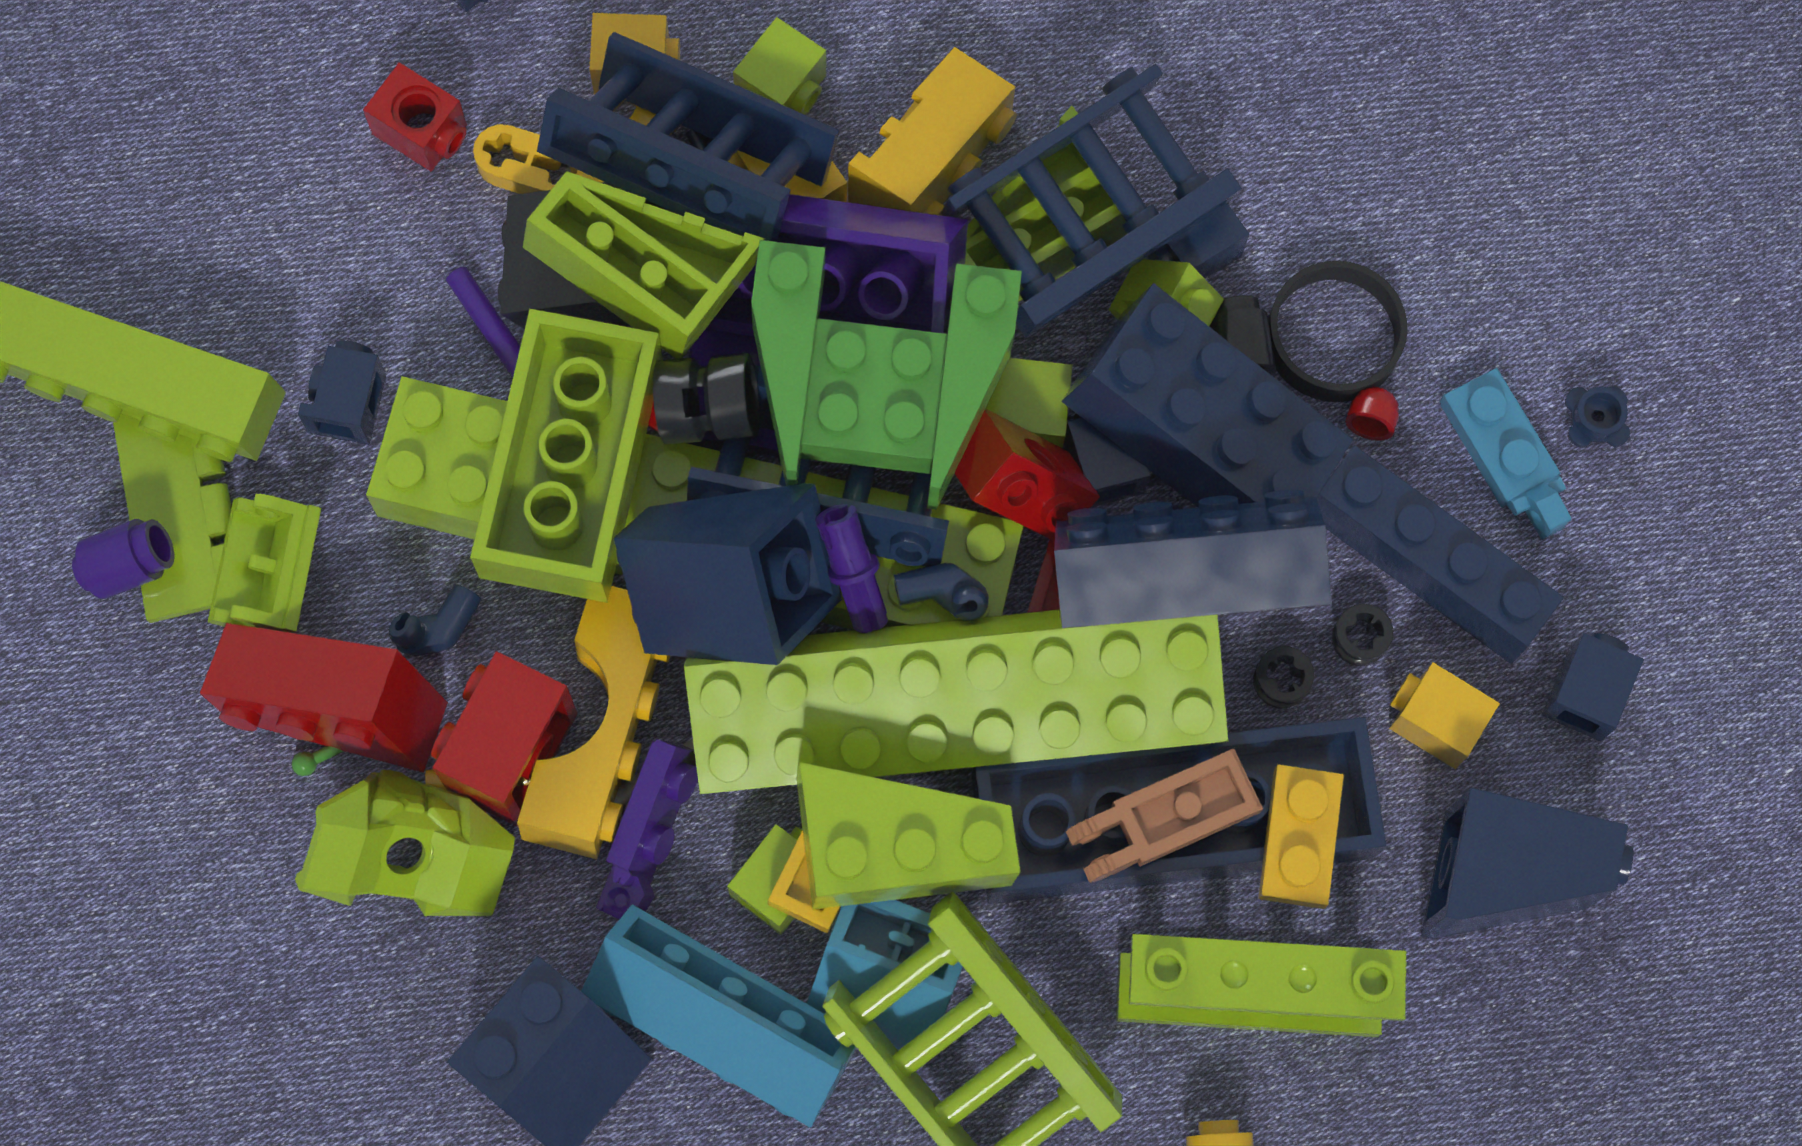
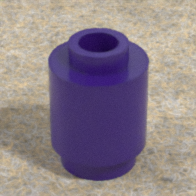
M133 519L80 540L76 545L75 556L72 560V570L76 581L85 591H90L99 599H107L161 578L164 570L172 567L174 563V548L169 534L158 521L151 519L144 522L140 519Z

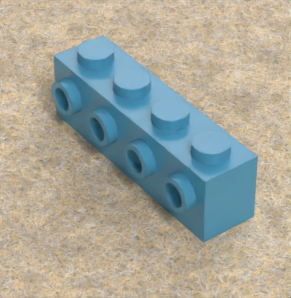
M634 905L629 907L606 935L581 990L582 993L609 1015L624 1020L657 1039L665 1047L678 1051L716 1073L722 1080L737 1085L770 1104L781 1114L792 1117L810 1128L833 1094L856 1049L854 1044L846 1047L836 1039L824 1020V1013Z

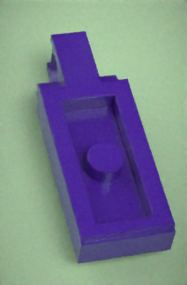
M660 739L652 741L606 859L607 862L613 865L596 908L620 920L631 905L645 912L655 897L651 887V882L654 880L653 874L657 865H660L667 858L672 849L675 837L674 830L672 829L681 804L690 798L698 781L694 749Z

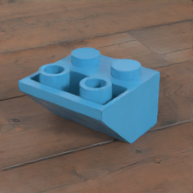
M897 900L842 906L826 945L807 1004L826 1014V1010L822 1007L829 987L838 980L844 984L855 999L930 941L928 933L932 931L928 925L930 913ZM946 962L873 1019L898 1050L945 1015L963 969L959 962L954 966Z

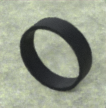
M1348 261L1320 262L1297 272L1279 291L1268 317L1276 369L1279 375L1300 393L1328 402L1351 401L1361 390L1371 386H1381L1394 370L1403 353L1407 339L1408 326L1405 309L1394 288L1373 270ZM1323 280L1348 282L1369 292L1384 307L1392 323L1394 348L1391 360L1375 375L1349 384L1324 382L1303 372L1286 354L1278 333L1279 309L1292 293L1305 285Z

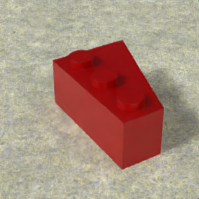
M226 623L200 694L220 711L219 719L237 729L256 731L258 727L295 739L334 747L342 751L424 773L448 704L397 649Z

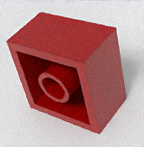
M496 651L488 666L479 664L471 674L463 692V699L468 701L458 722L454 724L449 721L440 731L431 751V757L436 759L432 768L448 791L467 796L482 810L518 827L517 820L528 789V785L516 786L520 777L530 781L536 760L555 758L578 713L567 685Z

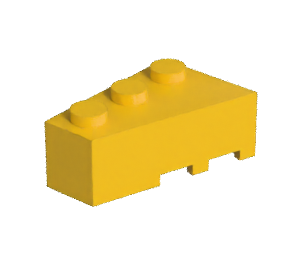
M954 47L913 92L911 99L914 102L900 121L891 116L881 127L879 134L886 139L870 158L859 151L848 163V202L941 215L940 213L945 206L943 203L950 195V192L947 190L948 187L971 170L980 168L982 160L978 156L990 140L995 144H999L1013 126L1017 117V113L1012 110L1016 86Z

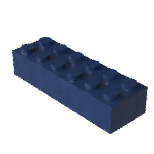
M1366 717L1228 733V742L974 767L971 776L974 798L1011 806L1020 874L1012 886L986 889L988 904L1262 872L1273 774L1277 764L1344 774L1333 864L1374 859L1387 845ZM1235 750L1263 808L1259 814L1145 865L1139 866L1137 862L1107 878L1089 883L1083 869L1089 866L1091 861L1105 854H1113L1130 845L1120 825L1101 834L1100 837L1093 841L1077 845L1071 844L1066 833L1067 829L1112 808L1113 802L1226 751Z

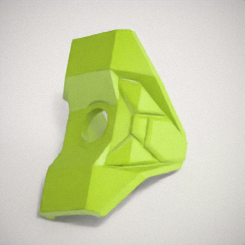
M384 769L380 772H371L362 781L317 806L315 812L316 826L302 870L295 877L300 891L351 906L356 895L369 893L414 899L424 916L493 915L513 854L515 837L467 796L412 780L399 771ZM404 838H414L422 844V854L415 865L406 869L399 865L387 864L388 850L395 842Z

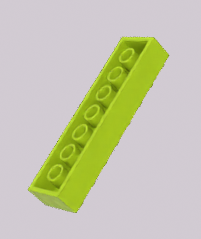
M1060 610L981 617L971 622L952 620L883 627L880 630H872L866 634L853 630L807 635L779 665L690 657L686 658L684 664L700 794L797 785L796 776L800 762L869 777L1228 742L1218 615L1062 628Z

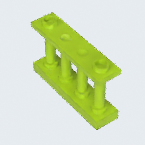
M954 891L941 899L931 909L928 925L932 929L928 933L930 941L855 999L840 980L828 989L822 1007L827 1012L824 1014V1020L832 1034L844 1046L850 1047L852 1044L856 1046L938 1146H978L959 1122L1031 1066L1036 1069H1040L1044 1065L1061 1084L1057 1088L1058 1096L993 1146H1038L1074 1118L1082 1121L1088 1117L1101 1133L1122 1117L1123 1095ZM946 962L951 966L959 962L975 981L971 985L973 993L898 1050L873 1019ZM989 1014L994 1018L1003 1014L1018 1032L1014 1036L1016 1044L952 1094L940 1101L916 1071Z
M1132 934L1131 953H1120L1118 956L1116 1021L1378 1037L1382 1035V1020H1405L1406 951Z

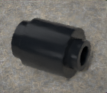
M1248 295L1224 298L1209 327L1270 375L1275 374L1277 369L1268 315L1265 310L1260 309L1259 299Z

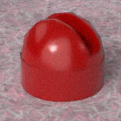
M1371 386L1361 390L1350 404L1345 419L1346 426L1356 435L1369 440L1383 441L1390 439L1394 435L1399 419V403L1393 393L1382 387Z

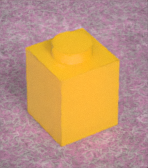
M1432 662L1420 678L1409 673L1398 689L1390 706L1400 712L1389 729L1456 769L1469 756L1500 703Z

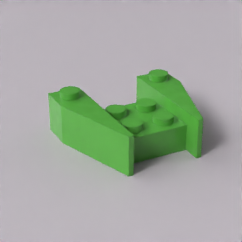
M760 240L751 301L752 323L785 485L798 484L801 459L931 474L927 509L937 510L1010 359L1016 328L1022 271L956 263L948 333L926 332L819 319L825 276V248Z

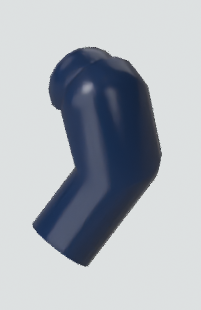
M942 563L893 574L900 606L932 599L952 615L966 622L980 619L988 608L989 595L986 588L980 581L953 563Z
M454 584L436 614L417 617L415 615L411 616L408 612L401 613L391 621L388 632L389 637L396 644L400 652L417 657L448 650L457 644L482 599L473 591L459 584Z

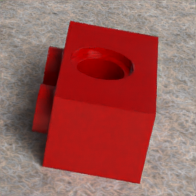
M986 408L955 471V475L972 501L1055 541L1056 521L1068 520L1067 514L1071 511L1091 508L1100 497L1068 451Z

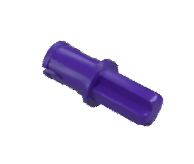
M847 504L827 508L816 517L815 522L829 556L828 559L831 565L827 572L831 583L840 586L855 631L866 634L872 630H880L885 627L888 621L887 611L875 577L880 564L876 555L871 554L866 545L857 509L853 505L848 507Z

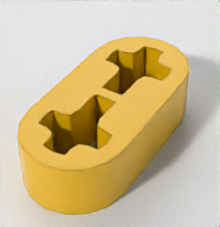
M498 124L490 126L482 131L474 142L473 154L482 178L493 186L518 194L551 190L555 185L551 183L549 172L538 168V166L557 171L561 166V162L537 152L540 134L511 125ZM504 145H510L514 158L519 161L505 159L501 167L494 166L489 152L500 153ZM570 167L571 173L583 177L582 171Z

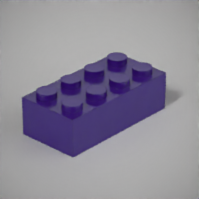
M789 194L777 242L825 248V276L819 319L943 334L948 333L956 263L965 264L968 219ZM757 261L706 329L754 336L751 301Z

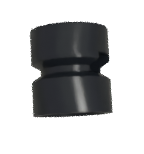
M749 353L714 355L709 360L707 366H701L693 357L657 361L653 373V400L656 423L664 444L702 442L707 431H712L720 440L757 436L760 424L759 389L754 362ZM702 386L706 411H700L698 387Z

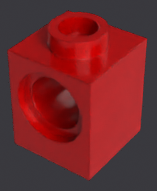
M400 62L363 108L372 135L430 172L434 170L443 157L446 159L451 158L458 151L466 136L467 123L460 100ZM426 113L435 116L424 127L412 128L407 126L408 121L415 115Z

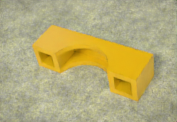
M614 586L611 587L608 603L587 599L574 639L578 661L596 675L608 694V707L603 722L590 740L575 751L556 758L536 760L517 820L522 840L596 860L598 859L603 840L613 843L621 822L623 804L614 801L621 780L631 782L638 766L642 745L633 742L639 720L650 721L654 713L660 685L651 681L657 661L668 662L670 658L668 655L644 653L639 631L632 616V605L628 590Z

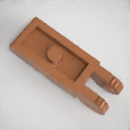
M1232 749L1114 801L1111 806L1112 808L1067 829L1066 833L1072 845L1085 844L1097 839L1101 834L1114 827L1121 826L1130 846L1113 854H1105L1091 861L1090 865L1083 870L1089 883L1125 870L1137 862L1139 866L1145 865L1259 814L1263 808L1235 750Z

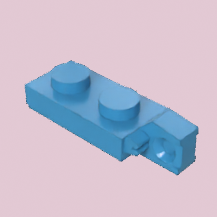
M1498 368L1444 394L1439 401L1440 406L1501 508L1507 506L1514 516L1525 511L1541 540L1564 529L1572 518L1559 496V493L1566 489L1562 478L1559 476L1561 473Z

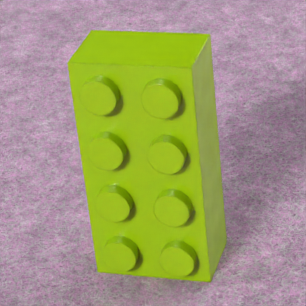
M529 309L470 555L479 578L608 603L617 565V549L614 537L626 525L654 401V368L658 360H663L659 333Z

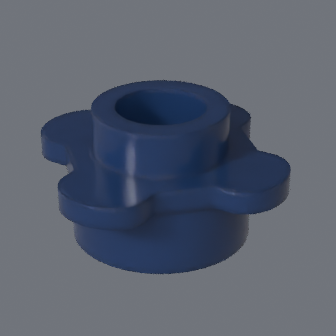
M1582 387L1572 389L1565 398V405L1571 411L1572 426L1567 432L1570 442L1580 448L1587 447L1591 442H1607L1612 447H1620L1625 444L1630 437V429L1625 424L1628 415V399L1626 394L1617 387H1594L1588 391ZM1599 412L1603 416V421H1594L1592 414Z

